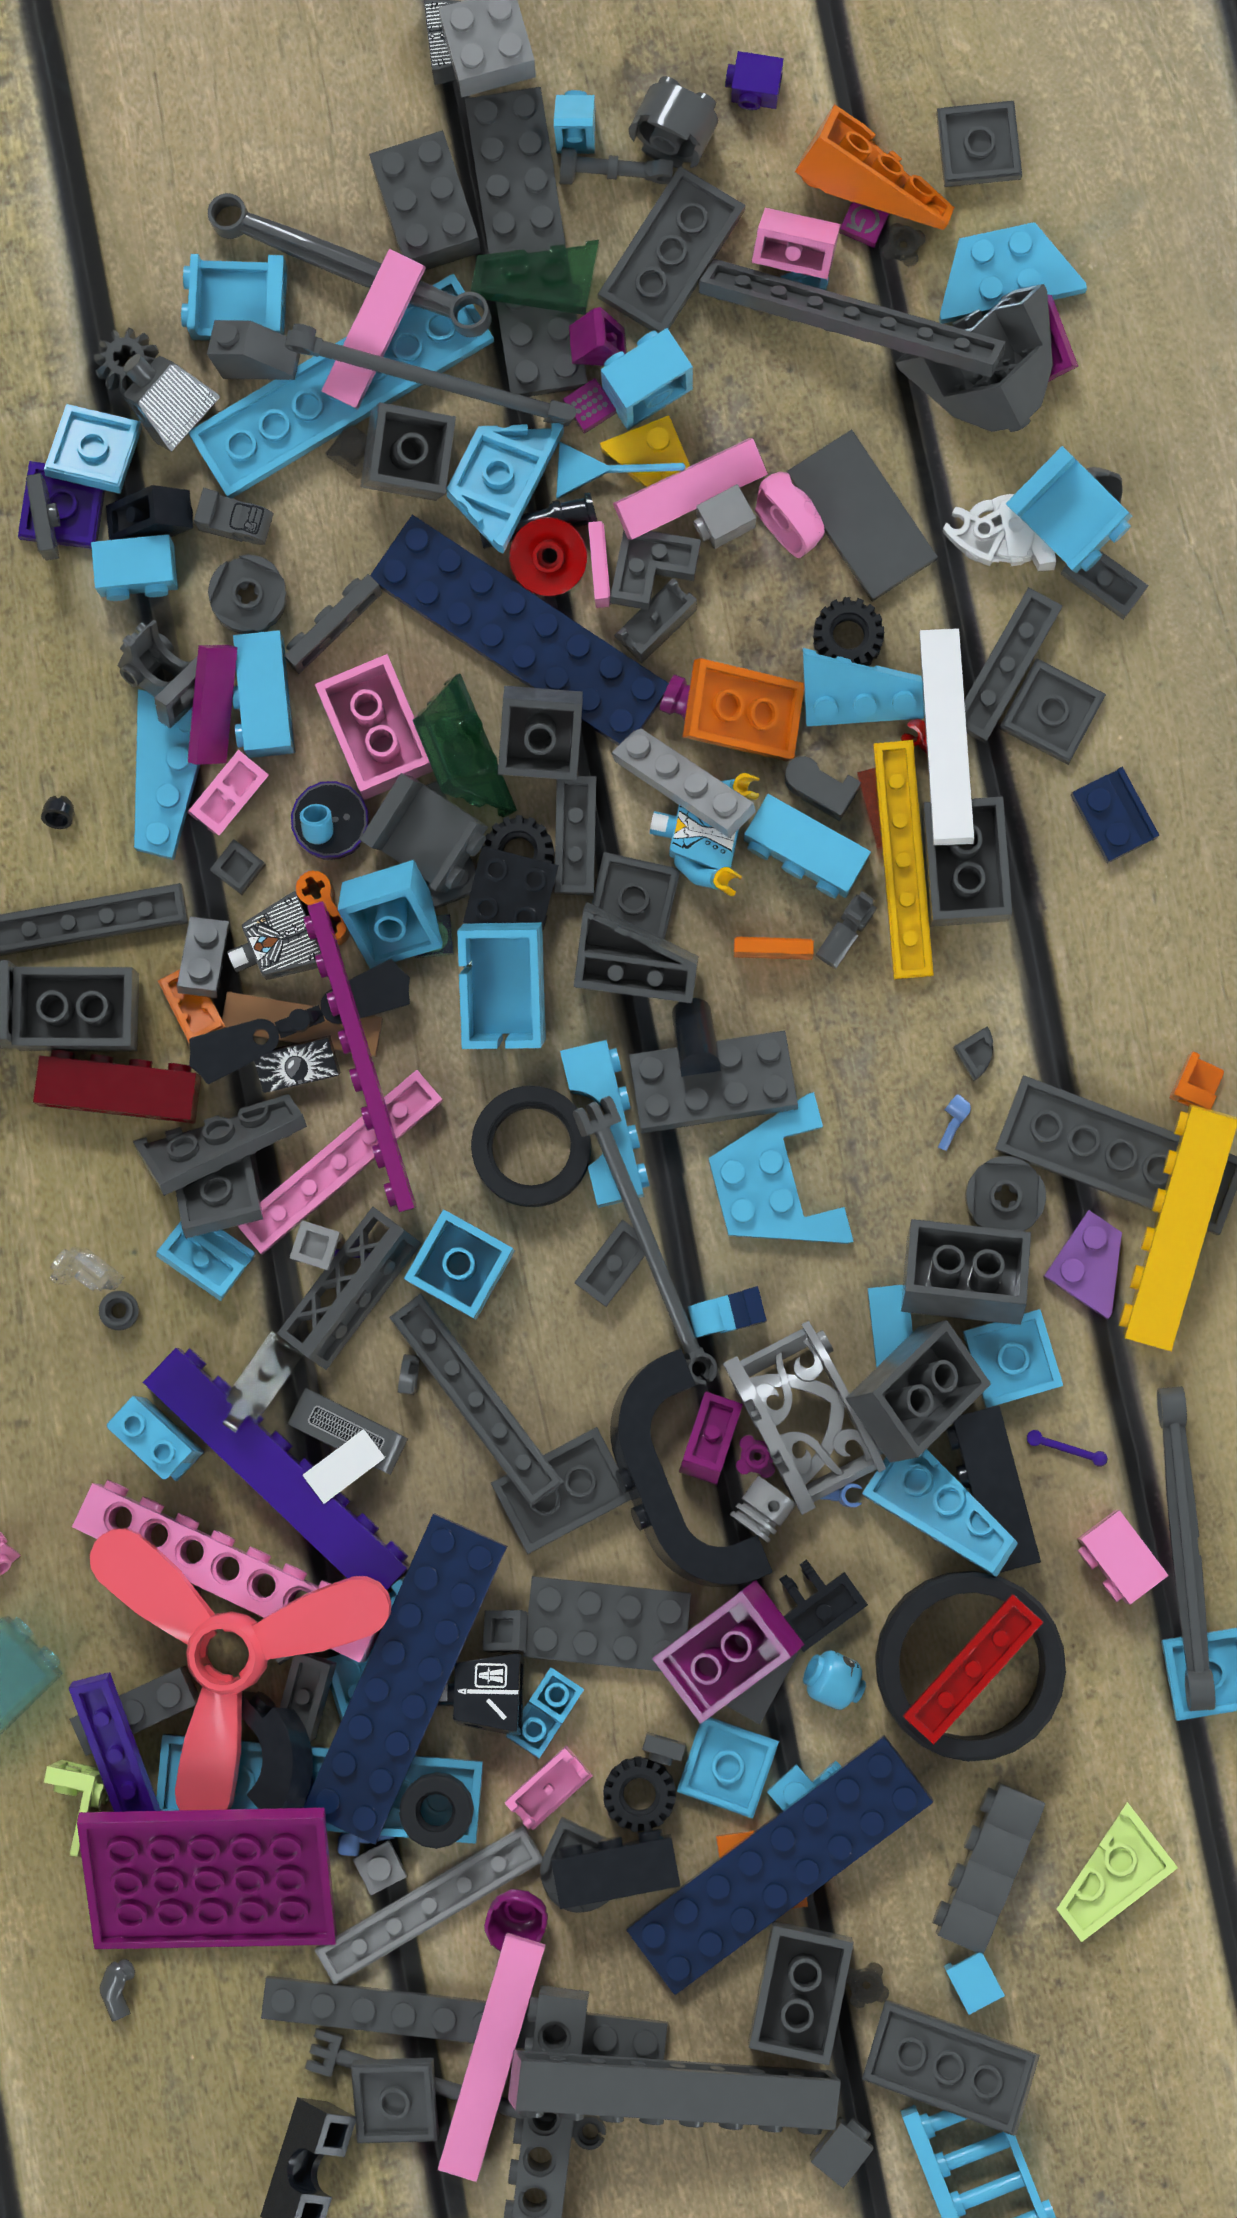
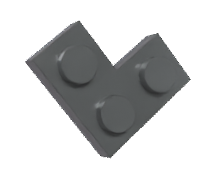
M623 530L610 603L649 610L655 575L694 581L701 539L649 531L630 540Z

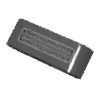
M307 1388L304 1389L287 1423L336 1449L364 1429L385 1457L374 1467L390 1475L408 1441V1438Z

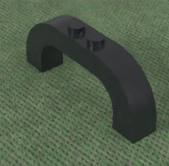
M680 1348L655 1359L638 1370L627 1381L618 1395L610 1423L611 1446L619 1468L615 1472L621 1490L624 1493L629 1492L634 1505L631 1508V1515L636 1527L640 1531L644 1529L651 1547L667 1567L679 1576L700 1585L710 1587L740 1585L773 1573L758 1535L726 1547L711 1546L697 1539L684 1522L652 1443L651 1422L658 1406L665 1399L696 1386Z

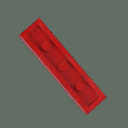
M1011 1594L902 1716L934 1745L1044 1622L1015 1595Z

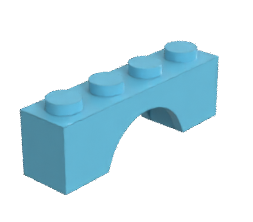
M607 1040L560 1051L571 1094L588 1097L600 1106L602 1098L610 1096L613 1099L622 1121L611 1125L610 1129L638 1198L644 1197L642 1188L650 1185L645 1164L636 1165L633 1149L640 1148L635 1125L627 1126L624 1111L631 1109L626 1086L618 1088L615 1072L622 1071L617 1048L609 1050ZM602 1154L595 1162L588 1166L598 1208L623 1202L604 1154Z

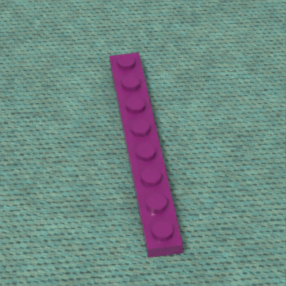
M323 901L308 905L310 916L303 917L310 940L316 938L318 940L321 954L315 955L321 978L329 977L333 992L326 993L332 1015L340 1014L344 1030L338 1031L339 1040L344 1054L351 1053L356 1068L350 1069L349 1072L355 1091H363L367 1106L361 1108V1113L367 1131L374 1129L378 1144L372 1146L379 1169L386 1167L390 1182L384 1184L390 1207L397 1205L399 1212L417 1208L327 906Z

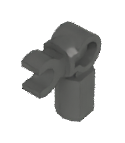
M863 891L859 895L856 894L841 916L844 922H837L816 953V957L832 968L837 969L858 938L856 931L862 932L877 910V907L873 905L875 899Z

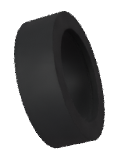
M540 1086L517 1087L495 1097L479 1115L471 1139L473 1162L486 1186L501 1199L523 1207L550 1205L569 1195L585 1176L591 1158L590 1135L581 1136L573 1117V1111L578 1108L559 1092ZM523 1109H541L550 1112L562 1121L570 1136L571 1149L565 1167L556 1177L538 1185H524L507 1178L497 1167L493 1156V1140L498 1127L508 1116Z

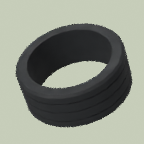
M975 1571L945 1573L925 1580L906 1593L886 1619L879 1634L875 1656L878 1687L885 1706L900 1728L922 1747L943 1757L967 1762L999 1758L1017 1751L1036 1738L1052 1719L1062 1697L1066 1676L1064 1646L1055 1622L1043 1605L1023 1587L1002 1577H995L991 1574ZM979 1593L993 1596L1004 1602L1011 1594L1015 1595L1044 1622L1033 1634L1038 1648L1039 1672L1036 1687L1028 1704L1015 1719L1001 1729L975 1736H959L944 1733L933 1745L902 1716L911 1706L903 1691L899 1670L902 1643L910 1626L924 1610L939 1600L956 1594Z

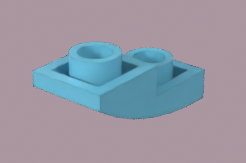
M550 1668L523 1709L522 1736L507 1734L506 1737L539 1759L584 1689L555 1669Z

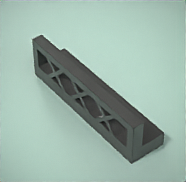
M372 1206L332 1259L329 1271H323L277 1334L307 1358L327 1370L422 1243ZM378 1221L389 1228L379 1242L369 1244L368 1234ZM360 1256V1268L355 1274L345 1276V1264L350 1258ZM336 1287L337 1298L331 1306L321 1308L320 1297L327 1289ZM312 1319L313 1330L302 1343L293 1336V1333L302 1321Z

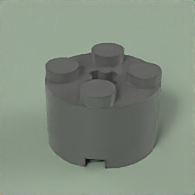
M663 76L659 79L658 83L649 87L629 127L630 138L634 142L636 137H638L644 143L641 150L654 160L674 161V168L682 167L684 162L691 163L690 168L696 167L718 125V117L714 111L716 102L705 93L698 92L695 94L681 87L675 79Z

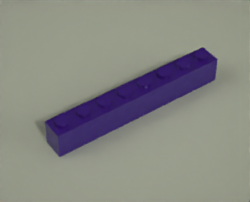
M175 1348L142 1383L346 1578L368 1576L379 1581L389 1591L391 1586L409 1569V1566L404 1562L408 1555L392 1540L386 1545L375 1535L379 1527L364 1513H361L358 1517L346 1507L350 1500L342 1492H339L323 1504L303 1477V1474L314 1467V1465L305 1457L299 1462L289 1452L293 1445L277 1430L270 1434L260 1425L264 1418L250 1404L246 1403L241 1407L231 1397L236 1391L219 1375L213 1380L203 1370L207 1363L191 1348L186 1352L180 1348Z

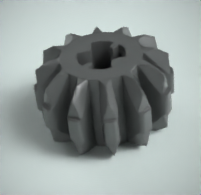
M129 327L122 338L116 330H113L111 332L114 340L112 343L100 340L99 345L104 352L94 354L96 364L100 365L96 370L99 379H106L105 385L110 391L119 387L123 396L134 381L123 371L121 363H126L128 357L140 354L151 364L159 354L156 345H149L150 339L147 334L142 333L136 337L134 330Z

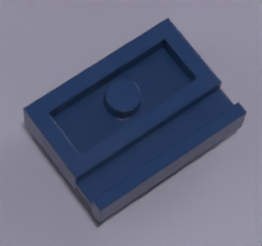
M1123 766L1071 793L1074 803L1107 864L1159 837L1158 831Z

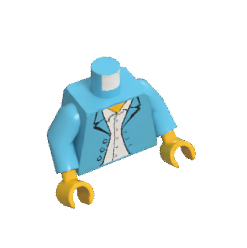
M742 773L736 779L721 781L747 799L756 800L759 797V793L748 791L749 784L752 781H759V777ZM680 805L677 816L654 811L650 834L672 838L669 856L674 859L675 867L695 885L720 889L729 896L736 894L735 890L728 887V883L733 878L742 879L740 874L731 869L739 829L729 839Z

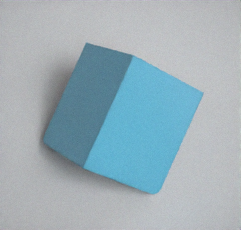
M976 1953L953 1966L951 1962L944 1965L969 2015L1005 1996L983 1953Z

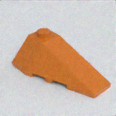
M834 104L802 155L795 172L801 176L807 185L819 188L827 194L944 230L955 207L921 176H910L906 173L900 163L902 160L900 156L893 150L886 154L872 141L876 136L873 131Z

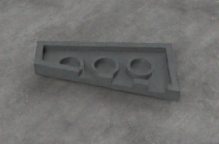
M287 1094L239 1109L238 1116L229 1119L219 1117L218 1115L204 1119L205 1126L183 1132L182 1128L178 1127L165 1131L166 1138L149 1143L145 1137L135 1140L133 1143L140 1158L165 1196L175 1190L184 1188L186 1185L208 1174L217 1172L241 1158L252 1155L276 1141L287 1138L307 1127L303 1114L290 1095Z

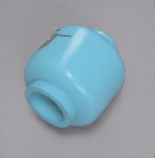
M832 1650L825 1651L821 1655H814L809 1661L803 1676V1683L807 1685L808 1695L812 1699L836 1710L845 1709L851 1702L857 1703L861 1699L866 1687V1682L862 1680L860 1664Z

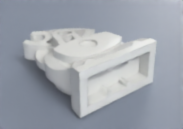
M1014 494L1001 495L992 500L979 502L970 512L963 508L955 507L952 516L960 518L964 525L960 529H953L946 523L943 527V533L959 550L965 553L966 557L976 562L991 566L992 562L999 563L1001 561L1010 563L1011 566H1017L1032 560L1038 571L1055 569V552L1006 505ZM988 511H993L992 513L982 518H979L981 514Z

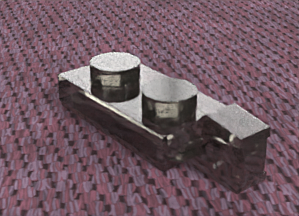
M271 1331L229 1391L230 1395L226 1400L234 1406L222 1424L236 1433L247 1415L257 1420L259 1415L265 1412L303 1354L278 1334Z

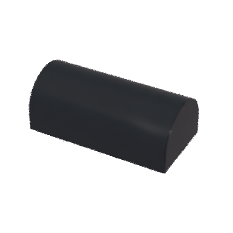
M693 998L692 1003L678 1002L672 1010V1019L681 1077L721 1071L710 1005L700 998Z

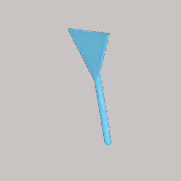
M559 441L556 498L559 499L606 473L683 471L686 466L684 463L606 465Z

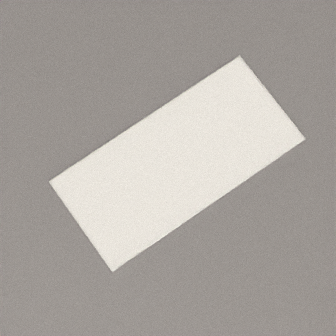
M363 1429L304 1473L303 1477L323 1504H325L385 1457Z

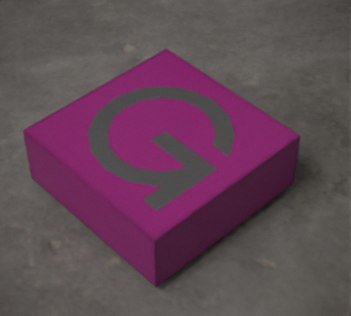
M852 202L839 233L875 248L890 213Z

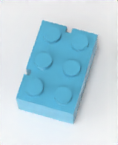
M542 922L463 924L457 931L459 966H467L472 960V967H464L459 974L462 1049H497L503 1041V1034H509L505 1040V1049L541 1048L546 1041Z

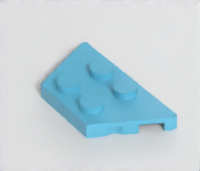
M1035 222L959 238L940 311L939 322L942 324L954 322L980 309L982 315H985L1002 300L1001 297L1017 289L1044 284L1047 294L1052 295L1053 300L1086 293V282Z
M551 423V428L528 429L527 424L511 425L506 428H501L497 425L478 426L446 488V493L449 500L498 552L504 553L564 434V425Z

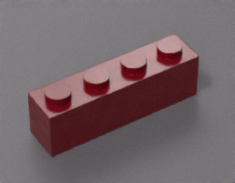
M51 1050L50 1056L39 1055L33 1103L38 1106L196 1123L201 1077L197 1073L191 1072L192 1068L189 1065L168 1063L167 1070L152 1068V1061L129 1059V1065L113 1064L114 1057L91 1054L89 1061L74 1059L75 1053L61 1050Z

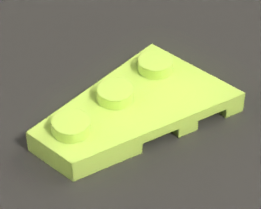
M1128 1802L1056 1909L1081 1943L1178 1869Z

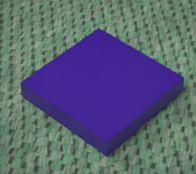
M29 461L27 475L41 473L48 486L50 504H57L61 526L54 527L57 545L92 549L91 542L98 541L105 490L47 477L44 472L46 463ZM26 483L18 538L20 540L36 542Z

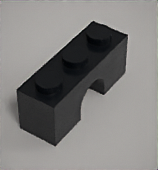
M297 2097L260 2217L326 2218L332 2197L324 2193L319 2187L317 2179L318 2167L325 2155L345 2157L357 2117L328 2101Z

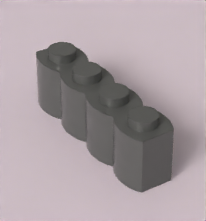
M1000 1782L997 1783L995 1790L988 1787L979 1810L985 1812L983 1820L979 1827L972 1825L964 1843V1848L969 1850L968 1856L963 1865L956 1863L950 1876L948 1885L954 1888L948 1903L941 1900L935 1912L932 1923L938 1925L936 1930L938 1936L976 1953L984 1954L1014 1879L1022 1864L1030 1840L1045 1807L1043 1801Z

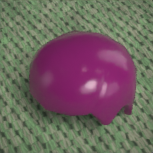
M510 1889L498 1895L488 1909L484 1924V1931L490 1944L501 1952L507 1933L540 1943L548 1924L547 1907L543 1901L525 1890Z

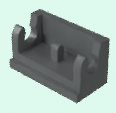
M674 578L650 600L649 610L640 609L614 635L641 663L697 610V599L690 592L685 594L678 586V581Z

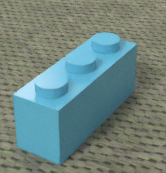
M280 630L233 635L234 646L238 647L235 670L237 672L238 685L234 686L232 702L234 709H240L241 724H235L237 747H244L248 758L295 753L287 665L284 656L285 644Z
M767 794L744 834V841L749 844L747 849L765 860L772 856L783 863L781 868L785 872L798 879H802L804 875L818 882L816 888L819 891L835 899L838 894L847 898L871 854V851L770 794Z

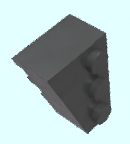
M586 902L583 909L574 987L692 1003L699 956Z

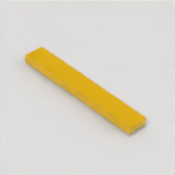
M913 740L874 743L873 752L893 980L934 976Z

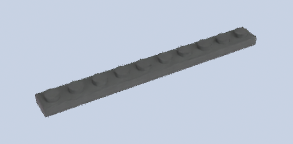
M267 1976L261 2019L475 2043L486 2001ZM529 2006L516 2048L524 2049L526 2037L534 2038L535 2022H528ZM587 2012L582 2054L664 2060L668 2021ZM550 2025L544 2030L546 2037L552 2041H560L567 2035L565 2030L559 2025Z

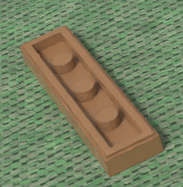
M227 992L222 1020L226 1028L256 1019H266L275 1025L276 1021L289 1017L290 1013L295 1009L307 1010L314 1006ZM369 1016L361 1019L372 1057H377L383 1018L378 1016ZM325 1019L324 1022L309 1027L304 1032H297L282 1039L279 1035V1041L295 1044L331 1035L334 1050L343 1052L338 1031L344 1030L343 1024H334ZM259 1030L254 1034V1037L269 1039V1034L264 1030Z

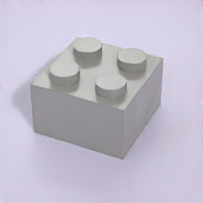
M464 0L438 8L442 31L461 98L536 77L535 60L518 0Z

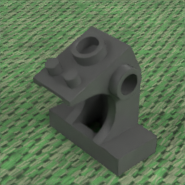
M155 620L147 626L141 622L136 627L139 634L137 632L131 636L128 634L122 642L124 643L120 650L124 653L117 666L120 668L121 676L128 684L133 687L139 686L155 697L158 721L171 728L193 707L197 657L190 662L179 659L172 653L174 651L172 643L165 636L158 633ZM163 668L175 676V678L170 682H164L155 677V675Z

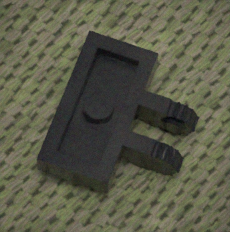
M807 1559L799 1564L802 1568L801 1571L818 1590L806 1600L798 1591L799 1587L787 1574L779 1579L798 1605L785 1614L784 1618L805 1644L801 1648L803 1652L868 1606L845 1572L825 1585Z

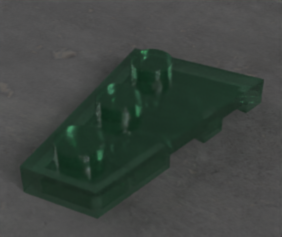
M599 240L585 241V246L565 248V244L550 246V250L527 253L523 249L478 255L471 292L480 294L485 300L585 315L588 309L599 251Z

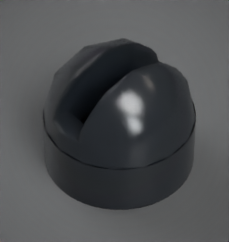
M52 796L43 806L41 820L51 828L66 829L72 824L74 805L66 796H61L60 798Z

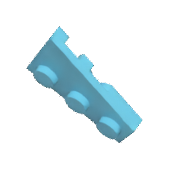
M802 648L806 726L924 718L922 676L877 665L869 667L852 663L851 659L839 656L831 658L816 654L814 650Z

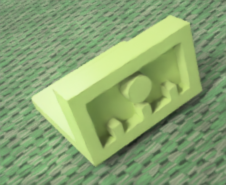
M59 1760L47 1766L44 1783L53 1784L54 1792L77 1796L78 1792H83L79 1812H99L101 1804H107L109 1797L98 1767ZM77 1822L70 1850V1856L75 1857L81 1856Z

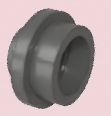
M125 1291L108 1293L99 1305L101 1321L105 1326L113 1330L119 1331L130 1328L136 1322L139 1315V1306L136 1299ZM118 1303H122L126 1307V1314L122 1318H116L113 1315V1308Z

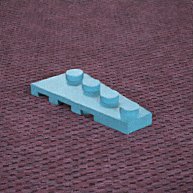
M138 689L134 848L136 851L174 860L200 765L188 762L193 707L171 728H168L158 721L155 697L147 691Z
M927 1449L918 1458L889 1462L885 1457L883 1463L886 1469L881 1472L876 1471L862 1494L870 1501L997 1577L1018 1542Z

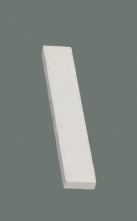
M959 629L920 630L933 846L974 844Z

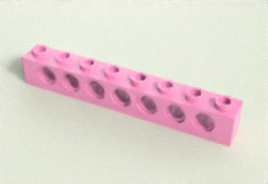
M107 1480L105 1485L92 1483L72 1525L73 1528L98 1539L102 1534L119 1528L116 1524V1514L120 1509L126 1507L132 1514V1522L128 1529L139 1533L160 1550L182 1571L190 1583L264 1618L294 1601L297 1593L301 1591L310 1593L331 1584L321 1580L319 1586L304 1580L307 1572L285 1563L283 1569L269 1563L271 1556L256 1548L249 1546L247 1552L233 1546L236 1539L217 1530H213L212 1535H208L197 1529L200 1522L178 1513L176 1519L161 1513L164 1506L149 1498L142 1496L140 1502L126 1496L129 1489L110 1480ZM162 1524L167 1529L168 1537L166 1542L158 1547L151 1540V1532L156 1525ZM198 1541L201 1543L204 1553L201 1560L194 1564L187 1558L186 1551L191 1542ZM230 1557L237 1560L240 1568L237 1577L233 1580L226 1579L222 1573V1565ZM265 1574L271 1575L276 1584L273 1594L269 1597L262 1596L258 1590V1581ZM380 1630L371 1636L331 1649L359 1663L366 1662Z

